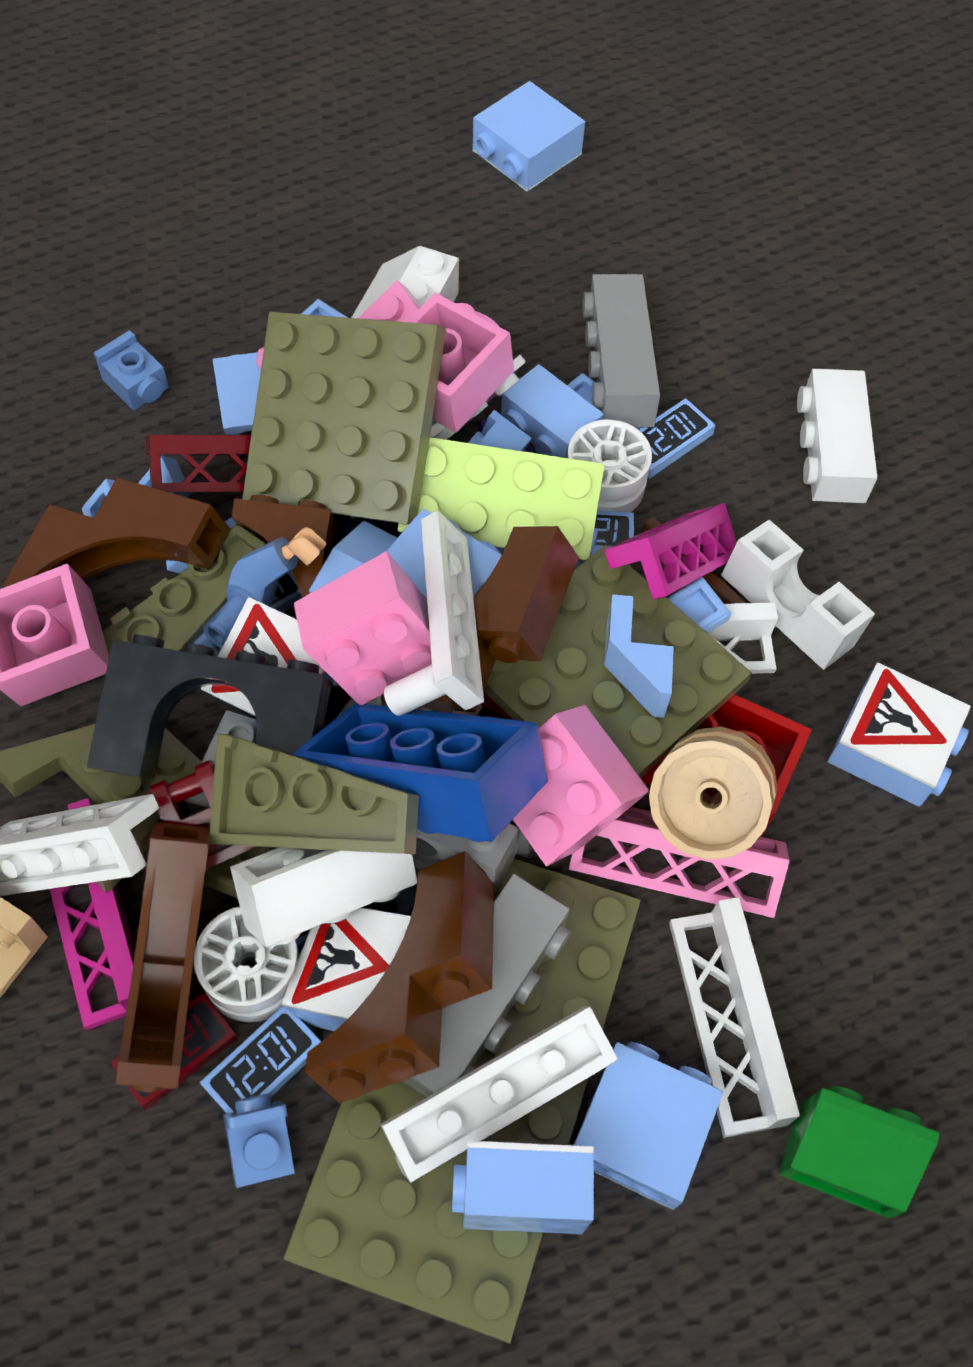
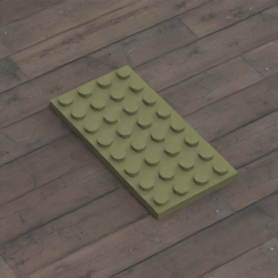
M514 859L494 896V902L512 875L515 874L570 909L565 928L570 930L571 934L555 960L546 955L535 972L542 977L535 992L525 1006L516 1001L505 1018L512 1025L504 1040L494 1053L485 1049L476 1062L475 1069L584 1006L591 1007L603 1030L640 905V899ZM588 1078L482 1141L569 1145ZM400 1081L361 1095L356 1099L342 1102L283 1259L300 1267L510 1344L543 1232L463 1229L464 1213L452 1212L454 1165H466L467 1150L410 1183L402 1174L394 1158L396 1155L380 1125L426 1098L404 1082Z

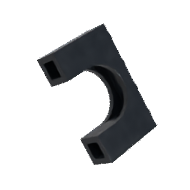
M134 634L131 643L113 640L87 768L155 780L165 726L170 713L176 704L187 694L209 685H226L239 689L250 702L256 716V743L292 754L324 728L332 681L324 674H319V665L304 661L288 660L287 668L267 665L268 657L249 652L237 651L235 660L215 657V648L200 644L184 643L183 651L164 648L165 641L145 635Z

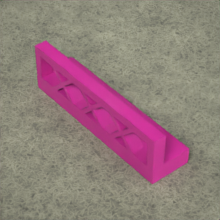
M721 503L681 515L611 546L604 551L610 569L641 561L652 599L668 596L726 564L737 541L726 505ZM700 545L703 546L702 552L700 551ZM681 553L684 555V563L681 561Z
M87 798L67 806L68 810L91 806L92 803ZM96 882L88 883L92 902L85 913L67 906L65 895L71 886L49 889L83 1027L86 1030L126 1016L136 949L118 883L107 893ZM70 916L80 920L74 931ZM88 925L100 930L105 947L97 963L79 955L77 943ZM82 965L93 969L87 980L85 979ZM103 974L113 979L119 1003L94 1012L89 994L100 975Z

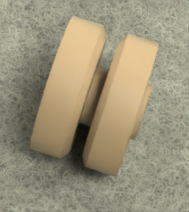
M724 727L698 729L680 739L655 771L649 792L652 818L663 837L681 852L705 860L731 858L752 847L767 827L777 793L775 768L763 747L745 733ZM713 787L719 790L720 793L717 792L711 796L705 789Z

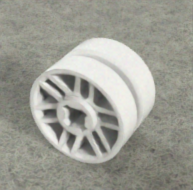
M610 419L593 421L577 430L570 440L567 458L605 464L597 511L632 512L640 504L644 496L652 460L651 447L646 437L632 425Z
M237 907L221 913L204 928L195 947L194 967L204 991L212 1004L222 1014L241 1022H259L269 1019L283 1006L281 1003L288 985L295 974L300 953L295 940L282 945L265 947L245 927L241 909ZM247 961L257 963L253 968L243 966Z

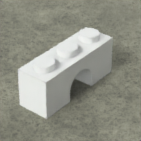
M767 520L737 541L721 576L750 603L775 602L778 616L775 626L824 670L855 646L875 613L840 582L821 595H816L808 590L800 580L797 571V563L804 550L771 520Z

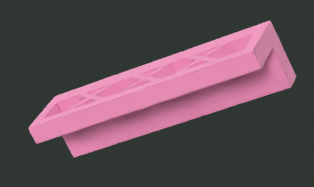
M630 807L596 835L609 838L619 852L618 854L601 862L582 857L585 845L572 853L569 870L717 904L719 900L739 897L743 911L772 918L775 917L790 861L786 842L765 837H759L752 847L731 858L705 860L685 854L663 837L652 818L651 811ZM623 842L634 845L630 846L629 848H626ZM647 848L660 850L670 865L652 874L641 871L632 857ZM674 854L682 855L685 857L677 860ZM698 860L712 862L722 877L703 886L692 883L683 869ZM625 861L629 868L618 865ZM725 866L733 867L736 869H734L731 872H728ZM751 872L771 876L765 900L743 895L735 881ZM676 873L680 880L669 877ZM728 885V887L730 888L731 892H729V891H724V890H720V889H722V888H724V887H726V886Z

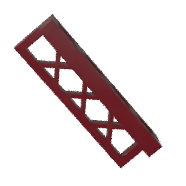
M251 435L146 436L145 456H149L151 487L169 493L243 492L245 482L237 481L246 473L248 461L244 463L238 456H249ZM161 456H181L194 469L181 483H162ZM191 456L206 457L198 464ZM214 456H228L241 469L228 482H217L203 468ZM198 473L207 481L205 483H190Z

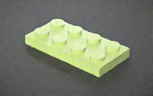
M430 437L418 514L422 509L430 513L438 510L446 518L453 521L462 532L478 541H486L497 548L505 549L513 527L558 526L578 555V560L586 561L590 558L605 464ZM399 523L397 531L402 533L408 527V524Z

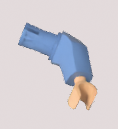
M305 527L290 542L281 537L241 557L235 564L228 581L226 604L203 628L206 637L216 646L222 648L247 598L250 597L271 607L276 594L278 580L297 566L298 558L308 566L320 554V550L326 546V542L312 529Z

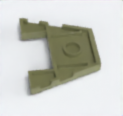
M95 724L0 751V782L14 797H17L56 773L64 771L96 804H102L145 795L150 792L149 788L151 785L163 780L172 783L194 773L195 766L201 764L202 761L165 728L155 780L87 768ZM184 801L178 803L180 811L186 805ZM159 813L147 817L131 829V833L142 855L149 848L145 836L152 833L154 822H162ZM121 878L96 883L107 893L116 886Z

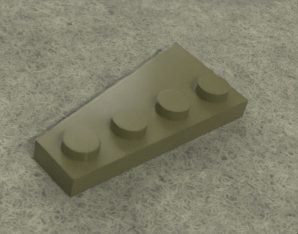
M237 524L233 526L209 570L187 564L188 568L175 578L168 580L165 577L150 588L153 594L131 611L125 607L110 618L113 624L103 631L109 656L113 640L131 643L134 634L162 639L165 641L164 648L183 651L184 643H193L204 633L203 628L205 624L210 622L226 604L228 581L237 561L249 552L265 545V543Z
M217 733L209 844L416 855L419 795L242 738Z

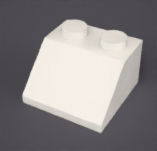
M418 246L382 264L351 318H359L397 280L407 287L420 307L435 292L454 302L459 291V258Z

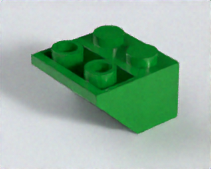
M830 1086L829 1090L820 1089L798 1108L800 1116L792 1123L779 1176L889 1219L905 1213L937 1146L940 1132L921 1126L922 1119L911 1112L897 1108H887L885 1112L863 1103L864 1097L853 1090L839 1086Z

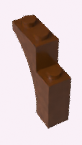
M116 478L94 518L49 504L2 586L5 588L67 563L82 580L114 566L144 560L178 561L209 570L230 531V527L210 504Z
M252 495L250 500L234 498L232 519L238 526H241L265 544L281 537L290 542L305 527L312 529L326 542V546L320 550V554L308 566L298 558L297 566L291 571L300 589L302 598L310 594V587L335 546L338 523L332 511L326 509V505L310 500L298 501L296 506L279 504V500L266 495ZM331 685L330 693L349 695L340 685L337 687Z
M558 526L513 527L497 565L484 585L473 597L483 692L496 659L505 663H516L518 660L541 661L579 558ZM382 694L380 699L387 705L384 694ZM444 695L418 708L444 713H453V711L476 713L478 705L464 710L449 696Z
M154 822L115 1085H128L141 1092H156L163 1088L178 1089L209 845V827Z
M466 851L418 870L417 890L411 919L404 938L386 972L358 1009L331 1035L307 1052L305 1073L339 1103L356 1099L366 1093L438 1068L442 1008L492 989L494 883Z

